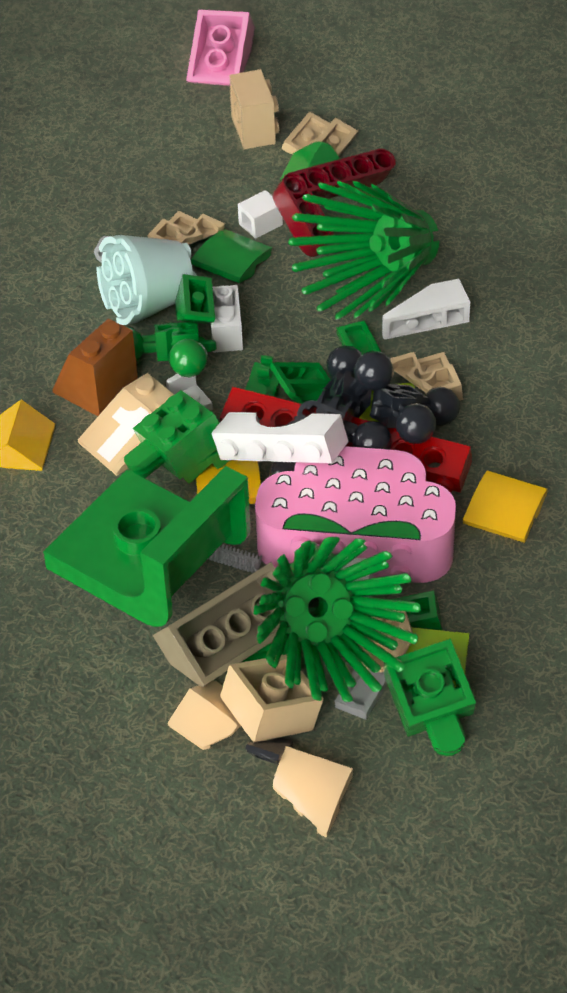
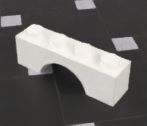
M229 412L211 433L220 460L333 463L349 442L341 414H311L303 420L287 426L266 427L260 425L256 413Z

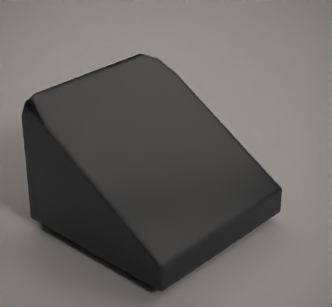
M283 737L259 742L251 740L245 749L253 757L279 765L286 746L292 748L293 742Z

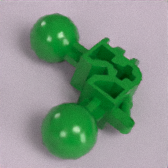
M194 322L154 324L155 334L141 335L134 328H129L133 330L136 361L141 358L143 353L157 352L158 361L169 360L174 372L182 377L191 378L199 375L207 365V352L217 349L215 340H205L199 336L198 324Z

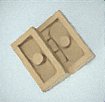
M309 112L284 141L282 150L293 154L314 142H325L331 145L337 155L340 156L355 138L358 130L337 118H334L329 123Z

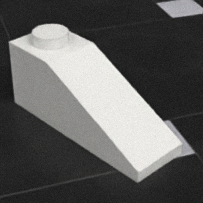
M454 279L430 284L385 313L382 320V336L384 340L469 322L470 300L460 280Z

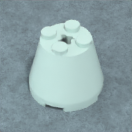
M116 235L106 237L99 246L100 251L103 252L102 266L97 267L100 293L106 309H113L118 316L117 323L121 325L137 323L175 304L182 274L197 276L192 269L190 260L191 249L187 243H180L176 240Z

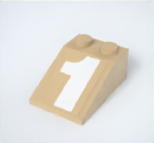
M146 373L125 386L79 437L78 443L116 476L128 469L124 462V456L140 444L132 428L174 394L149 373Z

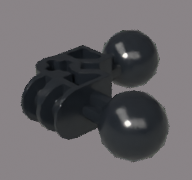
M339 346L330 352L326 361L327 369L332 379L323 388L322 392L325 389L329 390L330 400L337 395L343 396L345 406L351 401H356L353 417L359 418L371 404V391L383 389L390 384L394 375L392 362L382 352L369 351L362 355L354 346Z
M388 384L383 389L373 392L370 417L387 428H396L399 436L405 442L420 444L425 443L433 436L436 425H448L456 419L460 411V401L451 389L441 386L432 388L423 396L421 392L410 385Z
M327 389L321 393L317 401L310 400L301 404L297 416L293 417L294 420L284 425L287 426L301 421L311 414H341L348 441L352 443V447L390 450L392 444L391 433L386 426L375 421L365 422L361 425L352 423L356 401H351L345 406L344 398L341 395H337L330 400V392ZM274 462L270 467L269 477L280 472L294 471L296 462Z

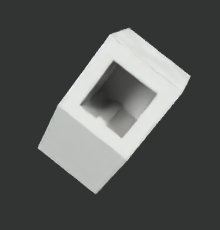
M238 286L213 287L215 321L211 323L212 340H215L217 344V349L213 352L243 350Z

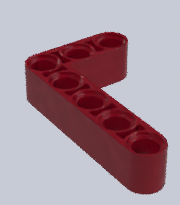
M382 148L290 172L281 180L273 192L272 198L293 237L334 235L332 231H319L317 229L318 223L297 222L292 219V216L296 213L325 216L319 204L303 200V195L310 194L327 199L340 196L321 189L318 186L319 183H326L337 188H342L337 184V181L344 182L355 187L353 181L360 182L367 187H371V184L378 185L385 180L394 168L396 160L390 151ZM328 244L299 247L307 256L315 257L319 255L317 248Z

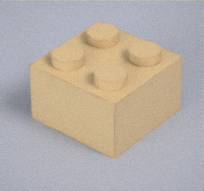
M261 69L229 75L231 115L243 148L249 149L275 144V134H279L278 120L274 117V112H278V102L276 96H272L270 80H265Z
M281 655L276 669L268 664L266 658L229 665L220 697L253 742L309 732L314 729L323 697L321 701H316L312 698L309 680L302 671L300 685L294 684L293 688H289L286 685L287 655Z

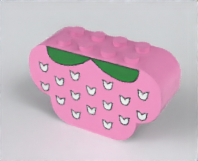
M345 446L333 463L296 462L294 471L274 474L263 481L258 489L255 502L257 549L259 557L262 555L261 560L266 565L272 562L274 567L277 568L279 566L277 560L283 554L286 555L289 564L293 563L295 551L305 541L310 540L321 545L325 538L339 537L340 540L332 552L336 555L357 538L365 540L364 544L367 546V549L356 558H369L382 551H388L392 554V558L386 560L389 567L373 573V578L407 573L412 579L411 582L426 583L441 578L451 568L454 553L455 499L443 486L426 481L424 465L410 453L399 450Z

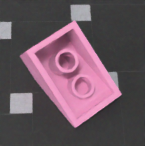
M198 10L187 82L230 86L229 75L244 72L251 52L255 28L249 12Z

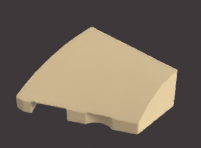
M178 211L169 221L162 219L148 234V238L176 240L189 245L224 230L225 223L205 214L195 219Z

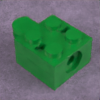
M180 390L132 428L140 444L124 456V462L130 471L143 478H147L160 466H163L177 478L181 479L217 450L211 433L219 425V421L213 412Z
M451 639L396 657L405 664V668L401 672H397L384 663L383 674L407 737L427 731L434 751L437 754L454 756L459 753L464 747L466 738L459 719L473 715L476 701Z

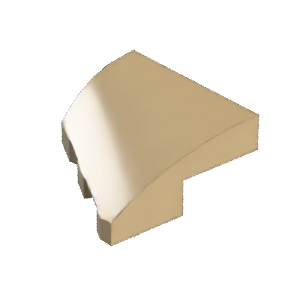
M415 352L390 358L394 371L423 392L427 393L432 388L441 386L451 389L457 395L459 401L463 400L462 384L453 364H449L444 352L417 359Z
M286 746L275 774L273 789L283 799H288L293 804L296 812L301 816L305 815L317 827V832L320 835L327 837L339 813V804L353 777V768Z

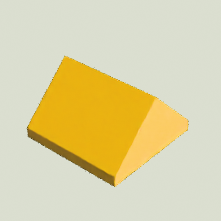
M22 399L0 414V467L42 471L54 433L55 423Z

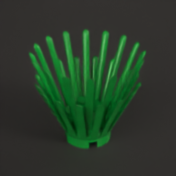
M337 181V184L342 188L319 183L318 186L323 190L372 207V209L310 194L303 195V200L324 205V208L327 210L371 220L296 213L292 216V219L297 222L318 223L317 229L319 231L359 233L292 237L289 239L288 243L290 246L333 244L318 247L317 253L319 255L339 253L295 263L292 265L294 272L360 258L325 270L323 272L325 279L303 287L301 292L304 295H308L373 269L337 289L336 293L338 294L319 304L316 309L317 311H324L386 274L388 275L338 312L335 315V319L343 318L370 297L372 298L355 312L354 318L360 316L368 308L369 312L375 310L391 294L386 301V306L389 305L422 266L430 264L436 257L439 241H434L433 232L438 231L435 221L424 210H413L371 184L373 188L371 189L357 181H353L355 187Z
M339 537L325 538L309 566L311 541H305L295 551L294 573L286 555L283 554L277 560L279 566L272 573L277 581L264 577L260 584L261 587L276 593L262 594L259 604L254 606V615L275 609L258 625V643L261 644L279 625L266 655V660L270 666L275 669L277 668L289 636L285 683L289 688H293L294 684L300 685L301 651L303 649L311 695L316 701L322 700L321 691H328V684L320 655L344 702H351L353 697L348 687L356 686L357 682L340 654L373 692H379L382 689V685L369 670L373 673H378L381 670V666L360 646L397 672H401L405 668V664L373 641L390 650H396L398 642L382 633L412 644H416L418 641L417 634L372 617L403 623L405 621V614L398 611L419 613V603L361 597L402 593V587L399 584L410 583L412 581L410 575L403 573L354 581L388 568L389 564L386 560L392 558L391 553L382 551L340 570L367 549L364 539L357 538L324 565L340 540ZM318 597L319 605L317 609L309 612V602L313 598Z

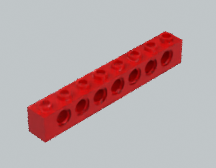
M232 386L221 413L220 421L229 412L256 413L257 417L262 418L259 420L260 425L266 427L284 426L294 420L293 417L297 416L301 404ZM353 417L351 422L361 425L369 421ZM387 428L391 433L392 439L390 450L404 451L418 458L424 465L427 482L439 484L450 493L452 491L461 493L472 463L471 446L436 437L429 438L425 443L412 444L405 442L399 436L396 428ZM349 442L346 446L352 447V443ZM431 463L441 464L436 468L428 467V465Z

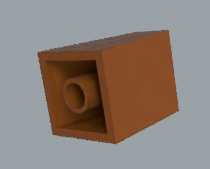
M108 318L69 353L53 387V393L99 416L125 386L138 379L133 330Z

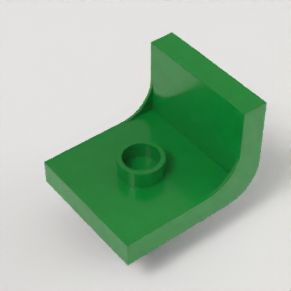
M225 466L189 502L127 469L43 551L46 569L147 625L154 627L164 626L172 617L171 597L222 543L238 545L243 543L250 535L248 477Z

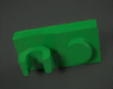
M261 355V363L254 362L245 390L272 397L277 396L280 383L269 367L271 362H274L273 356Z

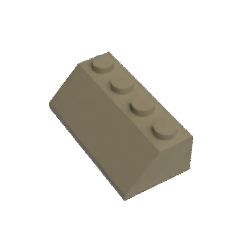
M272 562L152 635L170 665L203 687L228 671L230 664L242 662L273 641L279 625L261 644L257 641L258 625L275 609L254 615V606L259 604L262 594L276 593L260 586L264 577L277 581L272 575L276 569Z

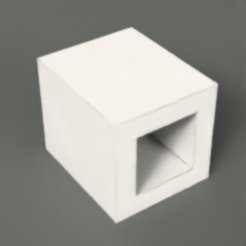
M266 190L238 204L239 225L255 239L283 225V217L275 205L272 196Z

